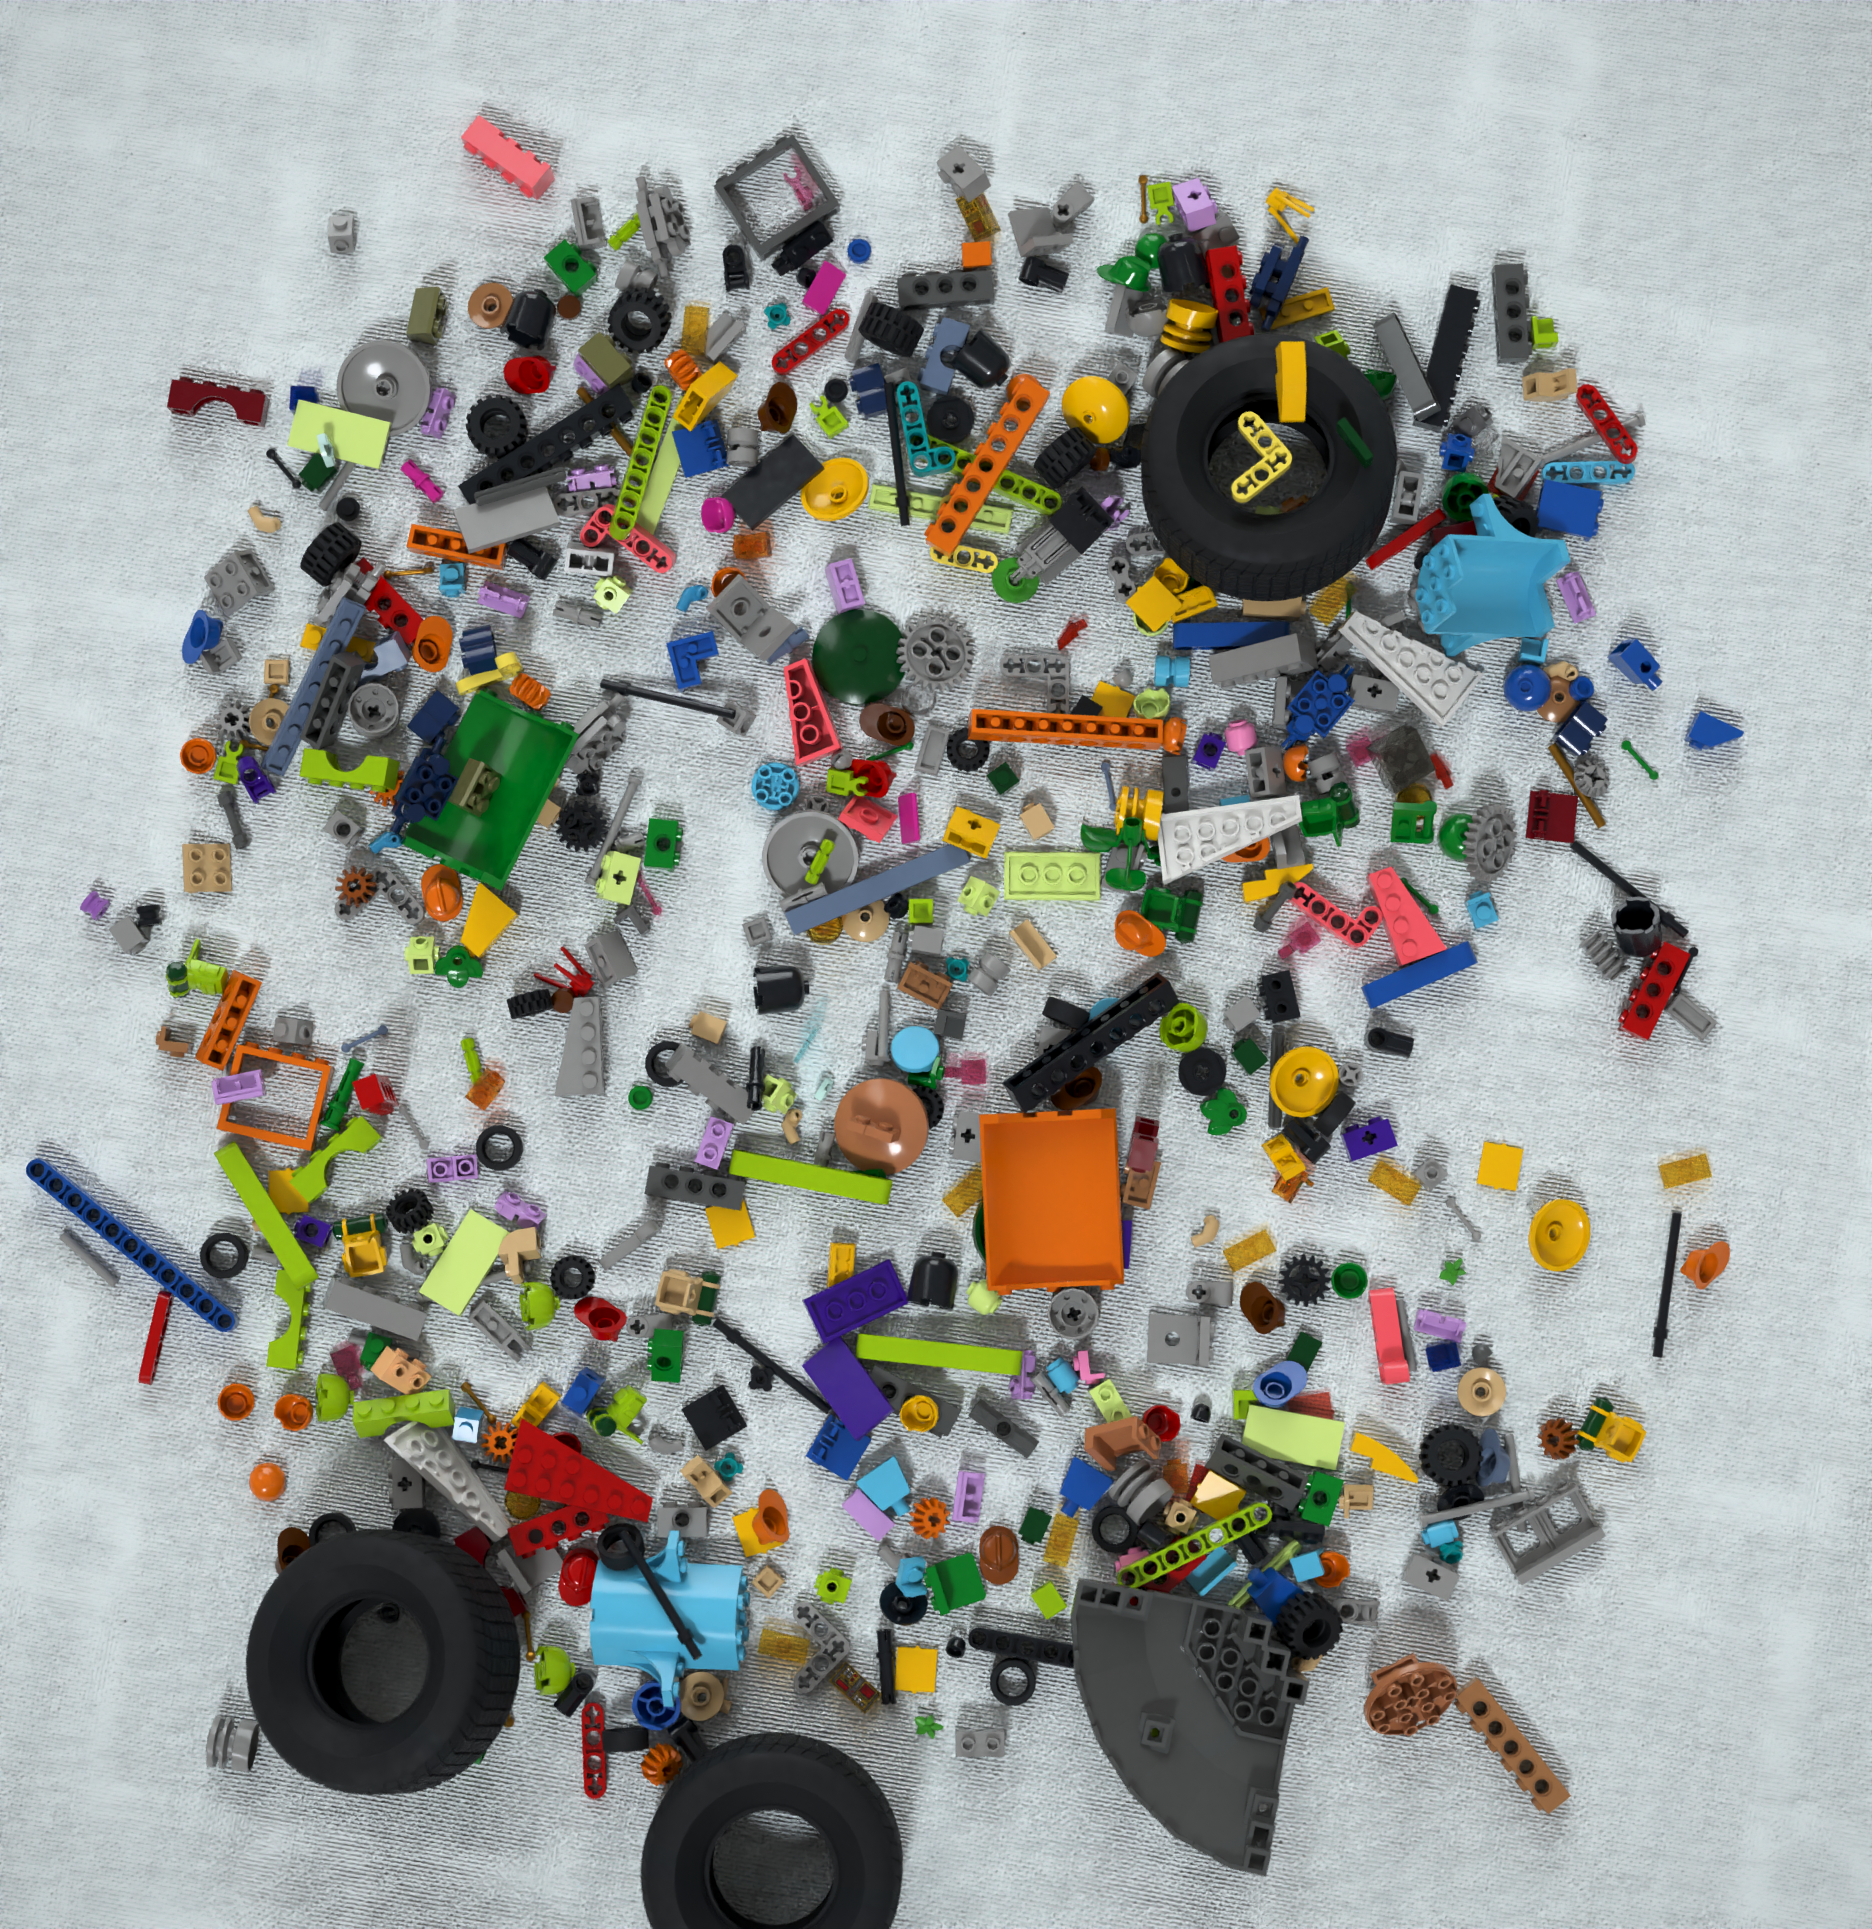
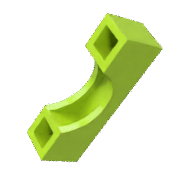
M304 748L299 776L308 779V784L322 786V782H329V786L343 788V785L346 784L355 790L364 791L365 787H371V791L385 793L386 789L395 790L400 762L387 757L367 755L364 762L358 768L344 772L338 763L336 754L325 750Z
M355 1116L345 1125L348 1129L341 1135L336 1133L328 1140L329 1146L323 1151L321 1149L317 1150L309 1158L311 1162L305 1168L300 1166L291 1174L293 1178L289 1182L308 1203H314L330 1188L327 1180V1170L331 1161L338 1154L345 1151H357L366 1155L384 1139L365 1117L361 1116L358 1119Z
M282 1269L277 1270L275 1294L288 1304L291 1312V1323L287 1332L281 1338L269 1342L266 1367L296 1370L299 1369L300 1365H303L305 1359V1350L301 1349L302 1340L306 1341L308 1327L304 1326L305 1316H309L310 1302H307L308 1292L312 1291L313 1282L298 1291L287 1272Z
M449 1389L353 1402L354 1427L359 1437L365 1438L384 1435L385 1430L390 1425L402 1421L421 1422L430 1428L454 1425L455 1402Z

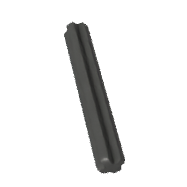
M563 467L551 469L475 492L474 499L478 506L489 504L565 481L567 479L566 472Z
M1272 1033L1270 1075L1277 1061L1284 1055L1285 1035L1283 1033ZM1269 1089L1268 1126L1270 1128H1280L1282 1125V1110L1274 1103Z

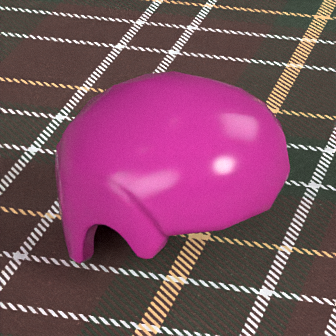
M723 497L707 498L701 508L702 523L708 532L725 533L729 531L735 521L733 505Z

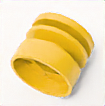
M1184 299L1169 300L1166 316L1175 323L1163 325V329L1166 332L1161 334V342L1184 352L1202 353L1208 350L1210 344L1206 341L1212 340V335L1203 329L1215 327L1218 310L1195 301Z
M1122 786V791L1117 798L1114 817L1116 835L1119 836L1120 828H1123V820L1125 818L1136 817L1142 820V830H1145L1146 840L1157 841L1163 791L1147 789L1144 799H1139V789L1137 787L1134 788L1133 798L1128 797L1129 786Z

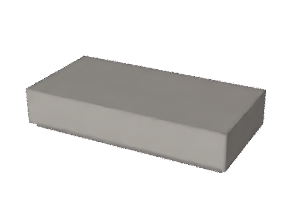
M928 724L914 771L934 777L938 776L951 734L950 730Z
M1681 992L1675 996L1664 1010L1665 1013L1700 1041H1703L1718 1023Z

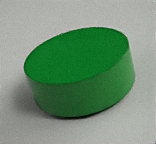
M636 1086L629 1092L628 1101L633 1108L645 1110L652 1104L653 1095L647 1087Z

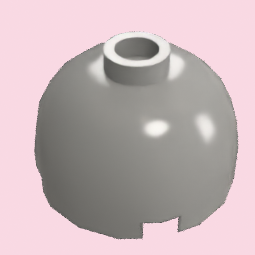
M1162 298L1135 303L1136 308L1131 311L1130 306L1127 307L1125 316L1133 333L1140 337H1147L1148 340L1161 338V334L1166 332L1163 326L1173 322L1166 316L1170 299H1167V303L1162 302Z

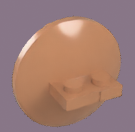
M876 1078L864 1081L846 1093L836 1111L834 1130L838 1146L851 1164L862 1171L883 1169L886 1175H890L908 1168L920 1157L928 1140L929 1120L922 1101L912 1089L896 1080Z
M1412 1653L1397 1660L1396 1663L1385 1666L1370 1674L1375 1687L1365 1701L1364 1716L1369 1726L1379 1734H1405L1406 1736H1411L1418 1729L1427 1725H1434L1440 1720V1716L1448 1709L1457 1696L1456 1679L1451 1670L1445 1665L1435 1662L1419 1663L1415 1654ZM1425 1720L1422 1724L1416 1725V1723Z

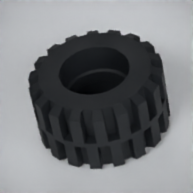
M637 287L632 288L630 292L625 291L621 297L619 296L610 310L607 324H610L608 330L609 333H614L612 339L614 342L619 341V347L622 349L625 346L628 348V352L633 353L634 350H637V354H643L646 349L648 353L654 347L657 348L665 338L671 326L669 321L672 316L668 312L670 308L668 303L663 304L664 298L661 295L659 297L655 296L656 291L651 290L649 293L647 288L642 287L640 291L637 290ZM632 311L644 313L649 318L652 328L641 330L634 327L628 319V313Z
M871 303L858 331L865 339L890 353L911 357L924 332V328L917 320L892 306L883 303Z
M498 394L492 398L491 395H488L486 400L482 401L480 398L477 400L478 405L476 407L472 405L470 408L471 414H467L466 417L468 421L466 423V430L472 444L482 455L486 454L488 458L492 459L496 456L498 459H501L504 455L509 454L526 442L525 436L528 435V423L522 409L511 398L507 396L503 398L502 395ZM497 415L507 417L511 425L506 435L493 439L484 434V426L488 419Z
M1075 427L1054 440L1038 456L1033 467L1052 489L1058 488L1071 480L1093 459L1097 448L1079 427Z
M1505 495L1493 498L1498 511L1510 525L1523 534L1536 538V533L1539 531V527H1537L1539 518H1537L1538 513L1532 505Z
M336 522L325 528L312 541L302 557L300 567L321 586H329L332 584V577L338 570L342 571L345 566H349L350 563L355 561L360 552L362 541L342 524Z
M1448 1424L1434 1428L1423 1438V1444H1420L1421 1454H1419V1460L1421 1459L1422 1462L1420 1465L1422 1470H1425L1426 1476L1433 1479V1482L1443 1486H1458L1459 1484L1467 1483L1480 1471V1463L1483 1462L1484 1456H1481L1483 1448L1478 1443L1480 1441L1478 1437L1474 1436L1470 1429H1465L1461 1425ZM1446 1441L1457 1442L1464 1451L1463 1463L1455 1470L1445 1469L1438 1460L1439 1447Z
M1306 1591L1303 1595L1300 1593L1296 1594L1294 1599L1289 1598L1287 1600L1288 1603L1285 1606L1282 1605L1280 1608L1281 1613L1277 1614L1276 1617L1278 1621L1275 1623L1277 1636L1293 1654L1304 1660H1310L1311 1657L1315 1660L1319 1659V1655H1327L1329 1649L1333 1650L1335 1648L1334 1644L1339 1642L1341 1638L1339 1634L1343 1632V1627L1341 1626L1343 1620L1340 1617V1613L1322 1595L1320 1596L1316 1592L1311 1594L1309 1591ZM1314 1621L1313 1624L1307 1630L1304 1631L1306 1626L1310 1622Z

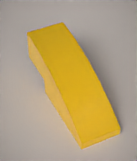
M1304 341L1280 342L1275 349L1278 370L1275 380L1280 422H1304L1306 411Z
M1313 864L1265 870L1263 872L1264 880L1242 883L1243 904L1260 901L1278 894L1279 887L1285 881H1290L1293 884L1299 882L1313 869Z
M1354 1431L1348 1450L1370 1457L1368 1467L1414 1483L1418 1482L1417 1476L1399 1456L1374 1439Z

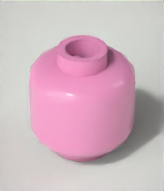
M1247 719L1228 723L1229 726L1224 730V735L1229 751L1237 752L1238 756L1245 755V750H1250L1257 745L1258 740L1253 723L1247 722Z

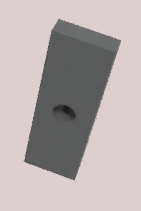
M1186 756L1162 757L1164 812L1169 814L1189 811ZM1173 789H1177L1180 792L1178 797H1174L1171 794Z

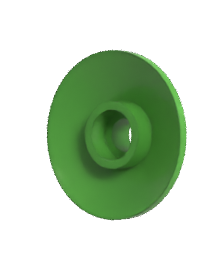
M1017 557L1007 558L999 562L996 569L994 568L991 579L996 594L1003 600L1011 603H1022L1031 599L1039 586V578L1037 576L1033 579L1021 578L1017 582L1018 586L1010 584L1012 580L1009 576L1019 568L1016 563Z

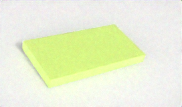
M298 399L287 446L313 453L317 452L321 455L317 435L325 433L333 445L336 459L380 470L392 423Z
M1004 852V900L1100 901V852Z
M470 1209L419 1292L461 1317L497 1260L501 1242L510 1232Z
M1249 1404L1241 1443L1269 1458L1336 1470L1345 1422Z

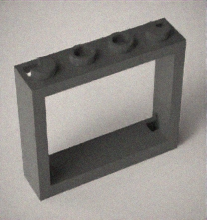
M794 135L780 138L775 143L776 146L769 150L764 149L756 154L754 160L749 163H741L736 167L734 173L729 176L727 174L721 176L714 185L716 195L761 262L781 250L819 220L824 222L840 211L839 202ZM792 148L827 202L761 244L726 193V190Z

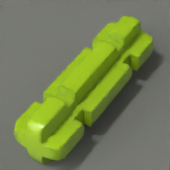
M638 213L632 216L633 219H629L617 231V235H612L608 239L609 246L615 251L623 245L622 242L626 243L639 230L638 227L641 225Z
M823 840L820 846L821 850H818L810 866L811 870H808L805 876V880L808 883L817 884L820 878L819 873L822 874L830 857L829 853H832L835 847L833 841Z
M463 1039L461 1047L465 1051L464 1057L468 1072H471V1082L473 1085L482 1084L485 1082V1078L480 1071L482 1068L478 1053L474 1050L476 1047L474 1039Z

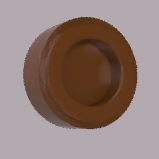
M566 295L558 301L557 310L563 319L574 320L581 313V304L576 297Z
M1096 447L1097 451L1090 461V466L1094 471H1106L1110 462L1109 452L1104 447Z
M568 988L556 990L551 997L554 1010L559 1013H567L572 1010L573 1001L576 998L575 994Z

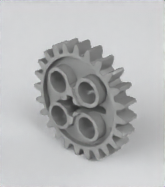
M927 616L925 624L921 619H918L916 626L911 623L908 627L909 631L904 630L903 638H900L898 641V645L901 647L896 650L897 654L902 655L898 657L897 663H904L900 668V672H908L905 679L913 678L912 686H916L918 683L922 684L921 691H924L926 686H929L931 693L938 687L940 693H943L945 686L951 691L954 688V683L959 686L962 683L961 678H967V671H970L972 665L968 662H972L974 656L969 653L974 648L973 646H966L970 641V637H962L965 630L957 631V623L949 626L948 618L944 623H940L939 616H937L934 622ZM931 635L939 636L941 642H934L931 639ZM913 650H921L924 656H916ZM936 652L939 654V656L936 655L934 657L931 655V653L935 654ZM946 653L955 654L957 660H950ZM929 667L937 668L939 674H932L929 671Z
M1490 803L1489 805H1483L1482 809H1477V815H1472L1473 823L1467 824L1469 832H1464L1467 840L1462 843L1466 845V849L1462 854H1466L1467 857L1463 862L1468 864L1466 871H1470V876L1475 877V880L1490 883L1491 881H1497L1498 877H1503V871H1508L1507 863H1512L1510 856L1515 854L1512 848L1517 844L1514 841L1517 832H1513L1516 823L1512 822L1514 816L1509 815L1510 810L1505 809V806Z

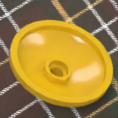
M1086 376L1075 380L1064 392L1062 413L1070 429L1079 427L1092 443H1110L1118 439L1127 429L1130 420V408L1124 394L1112 382L1101 377Z
M835 458L823 462L824 470L801 489L803 507L810 516L817 520L835 521L847 517L861 506L868 494L869 477L863 466L853 459Z
M1302 1046L1285 1053L1272 1069L1269 1080L1271 1097L1277 1107L1288 1115L1294 1117L1315 1115L1325 1109L1333 1100L1339 1084L1338 1069L1334 1060L1319 1048ZM1298 1074H1301L1300 1079H1299V1080H1295V1077H1296Z
M1556 1199L1545 1204L1536 1213L1529 1229L1528 1242L1532 1257L1541 1267L1559 1272L1573 1267L1581 1260L1588 1248L1591 1234L1590 1222L1584 1209L1571 1200Z

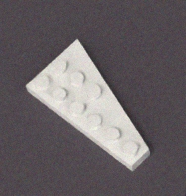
M1357 611L1352 612L1338 629L1439 728L1448 722L1484 676L1483 673L1473 671L1467 668L1465 664L1455 662L1445 657V654L1414 639L1410 640L1402 636V633L1396 630L1392 631L1382 626L1380 622Z
M1299 795L1162 814L1158 832V844L1163 884L1172 882L1301 822L1302 813Z
M412 1421L384 1439L392 1449L491 1540L497 1542L508 1534L506 1529L512 1527L511 1523L444 1427L430 1428L424 1423Z

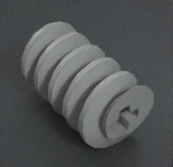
M1600 929L1582 941L1579 947H1588L1584 954L1585 956L1594 955L1590 963H1599L1596 972L1605 971L1601 979H1610L1612 981L1627 971L1630 965L1621 966L1625 958H1616L1619 949L1610 950L1614 942H1605L1608 933L1599 934L1602 930Z

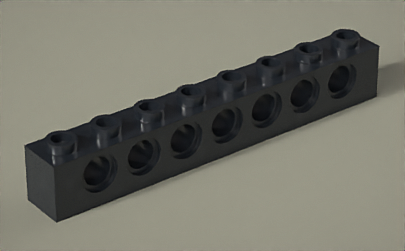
M618 384L459 484L458 487L469 505L476 503L474 493L482 491L485 485L494 484L495 487L508 483L503 480V476L507 471L514 472V478L509 481L512 482L554 468L553 465L559 461L566 462L574 456L573 453L578 449L584 450L594 443L593 440L600 435L605 437L614 431L613 427L620 423L626 424L631 421L637 411L621 385ZM607 408H615L614 416L611 418L604 417V411ZM593 420L595 421L594 428L590 431L584 430L585 422ZM566 434H575L573 442L564 443L563 439ZM547 446L555 447V451L551 456H544L543 451ZM528 458H533V467L525 469L523 467L524 461Z
M1157 972L1004 1081L1002 1084L1013 1103L1024 1113L1034 1109L1041 1101L1055 1094L1058 1089L1073 1081L1086 1069L1093 1067L1097 1061L1111 1054L1118 1046L1132 1039L1135 1034L1153 1024L1160 1016L1170 1012L1180 1001L1169 980Z

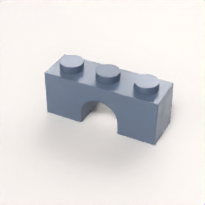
M946 317L942 318L941 323H936L933 331V336L936 337L934 344H929L925 354V358L928 359L926 367L921 366L917 378L918 381H921L920 389L941 396H948L955 376V370L945 367L940 359L945 352H959L965 346L970 333V325Z
M399 631L377 640L373 649L378 656V661L373 663L366 662L356 690L371 680L377 682L384 679L388 672L393 670L399 672L408 666L412 654ZM357 650L352 652L353 655L362 659Z

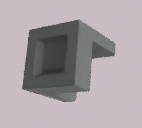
M938 1009L934 1034L962 1039L967 1015Z

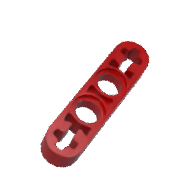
M842 309L831 311L776 353L772 358L774 372L778 375L789 374L843 333L850 324L847 312ZM835 316L839 318L844 317L843 325H834L832 327L834 333L831 334L829 327L825 323L828 322L829 326H831L835 322ZM816 330H825L827 337L823 341H817L813 337ZM803 343L807 345L808 351L805 355H797L794 349L797 344ZM791 351L793 358L797 361L793 362L791 358L787 361V368L784 369L782 366L778 368V359L781 358V360L785 361L789 358L787 352Z
M1590 384L1580 386L1576 393L1577 405L1615 458L1622 464L1632 463L1637 457L1638 448L1636 443L1598 390ZM1583 393H1585L1586 395L1591 394V402L1593 404L1591 408L1590 401L1587 398L1582 399ZM1597 410H1603L1607 416L1603 420H1598L1594 417L1593 413ZM1611 428H1615L1619 431L1620 435L1617 438H1610L1606 432ZM1622 446L1625 450L1631 449L1629 456L1626 453L1622 455Z
M1440 508L1372 554L1365 560V563L1371 571L1375 570L1441 524L1447 517Z
M160 1290L157 1296L139 1372V1383L152 1385L154 1382L173 1302V1294L171 1292Z
M592 1701L584 1706L581 1713L583 1776L586 1795L591 1799H598L604 1795L607 1789L606 1752L603 1751L602 1746L605 1715L603 1706L598 1702ZM592 1706L595 1707V1711L600 1713L595 1717V1724L600 1723L601 1727L592 1726L586 1728V1724H591V1716L587 1715L586 1712ZM590 1731H596L600 1734L601 1739L598 1744L593 1745L587 1741V1734ZM598 1756L602 1762L601 1767L598 1769L590 1768L588 1765L589 1757ZM602 1772V1777H597V1784L602 1785V1789H599L598 1793L595 1794L593 1789H589V1786L593 1784V1776L588 1777V1773L598 1774Z

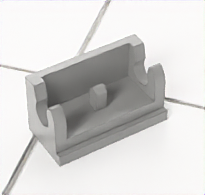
M594 197L571 199L577 239L581 252L606 247L598 200H595Z

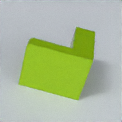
M1531 316L1530 341H1532V348L1555 347L1559 340L1558 332L1554 333L1553 319L1537 320V316Z
M909 899V926H933V899Z
M1232 1390L1233 1420L1246 1419L1248 1405H1257L1258 1399L1253 1390Z
M1051 1580L1030 1593L1046 1619L1051 1618L1067 1607Z

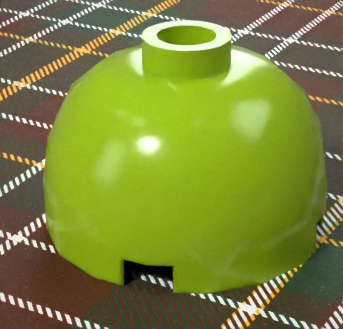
M1179 1003L1173 1007L1167 1017L1163 1016L1159 1027L1160 1039L1167 1047L1174 1051L1191 1052L1198 1049L1204 1043L1208 1034V1022L1204 1014L1197 1008L1187 1003Z
M522 1282L520 1289L524 1288V1294L519 1295L522 1321H528V1326L525 1329L530 1331L545 1328L554 1319L555 1311L560 1309L558 1295L554 1296L552 1289L544 1283Z
M329 1373L318 1375L316 1383V1397L318 1396V1405H316L318 1422L337 1421L344 1417L349 1405H353L354 1390H349L348 1382L339 1375Z
M539 1646L535 1655L540 1656L539 1663H534L536 1690H541L538 1693L539 1695L560 1693L569 1685L570 1678L575 1676V1664L570 1662L568 1654L563 1649L556 1646Z

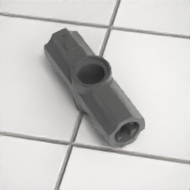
M979 1399L968 1415L1025 1458L1031 1455L1039 1443L1037 1439L982 1399ZM999 1423H1009L1011 1430L1007 1435H1000L997 1432Z

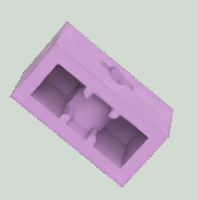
M1199 178L1172 186L1175 206L1189 232L1216 224L1215 214L1218 213L1215 200H1210L1209 189L1207 185H1202Z
M710 1116L695 1162L719 1170L735 1125Z

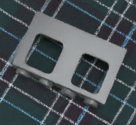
M1565 1482L1559 1485L1555 1493L1549 1496L1548 1494L1540 1496L1535 1500L1534 1505L1529 1508L1524 1506L1514 1512L1515 1516L1508 1520L1504 1518L1493 1524L1494 1528L1489 1530L1513 1575L1521 1585L1606 1537L1602 1528L1596 1523L1578 1491L1579 1487L1575 1483L1569 1484V1482ZM1569 1495L1581 1516V1521L1568 1530L1557 1533L1544 1509ZM1527 1520L1539 1540V1546L1521 1557H1515L1502 1533Z

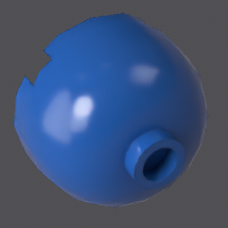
M1525 664L1519 665L1509 672L1505 678L1503 690L1506 700L1516 710L1530 712L1536 711L1545 705L1550 699L1552 686L1549 676L1539 666Z
M656 1679L645 1682L637 1689L633 1697L632 1711L641 1726L649 1730H662L676 1722L681 1711L680 1696L675 1697L674 1707H664L661 1686Z

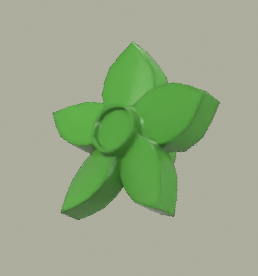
M1460 1258L1454 1264L1450 1261H1445L1446 1269L1440 1273L1439 1278L1448 1280L1454 1285L1457 1281V1276L1466 1274L1460 1268L1463 1260Z
M929 1715L927 1718L922 1716L915 1717V1723L918 1726L916 1734L922 1735L927 1732L932 1739L935 1737V1730H942L944 1726L934 1723L935 1717L933 1715Z

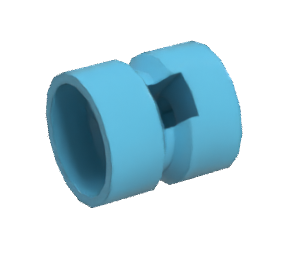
M1156 655L1154 686L1168 687L1170 683H1173L1175 687L1188 688L1190 656H1176L1174 659H1171L1170 656Z

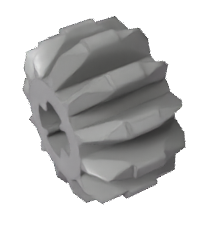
M226 701L227 709L218 706L219 711L222 713L221 715L214 714L213 717L220 721L213 724L216 729H220L218 735L221 737L226 735L228 741H232L234 735L238 741H241L242 732L246 736L250 735L249 731L246 730L247 727L250 728L248 721L250 713H247L250 708L247 705L241 707L240 701H236L234 706L230 701ZM233 716L239 719V721H235L237 723L235 726L229 723V720L232 721L231 717Z

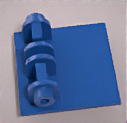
M717 420L703 422V424L697 425L691 432L687 428L672 432L685 478L730 466L726 463L727 452Z
M830 1414L806 1457L847 1481L872 1439L864 1436L860 1441H856L843 1422Z

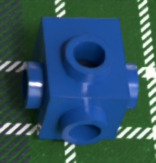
M1448 433L1446 442L1442 441L1440 445L1439 456H1443L1441 468L1465 473L1467 464L1472 462L1475 448H1471L1472 438L1462 434Z

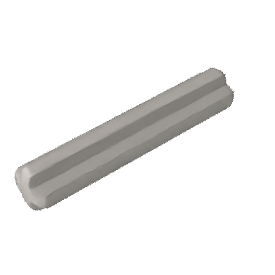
M866 293L844 355V358L848 361L856 362L861 352L865 338L858 331V328L870 304L878 302V298L873 294Z

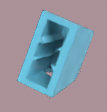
M895 1455L856 1481V1484L882 1511L892 1506L898 1517H901L911 1510L903 1498L911 1490Z

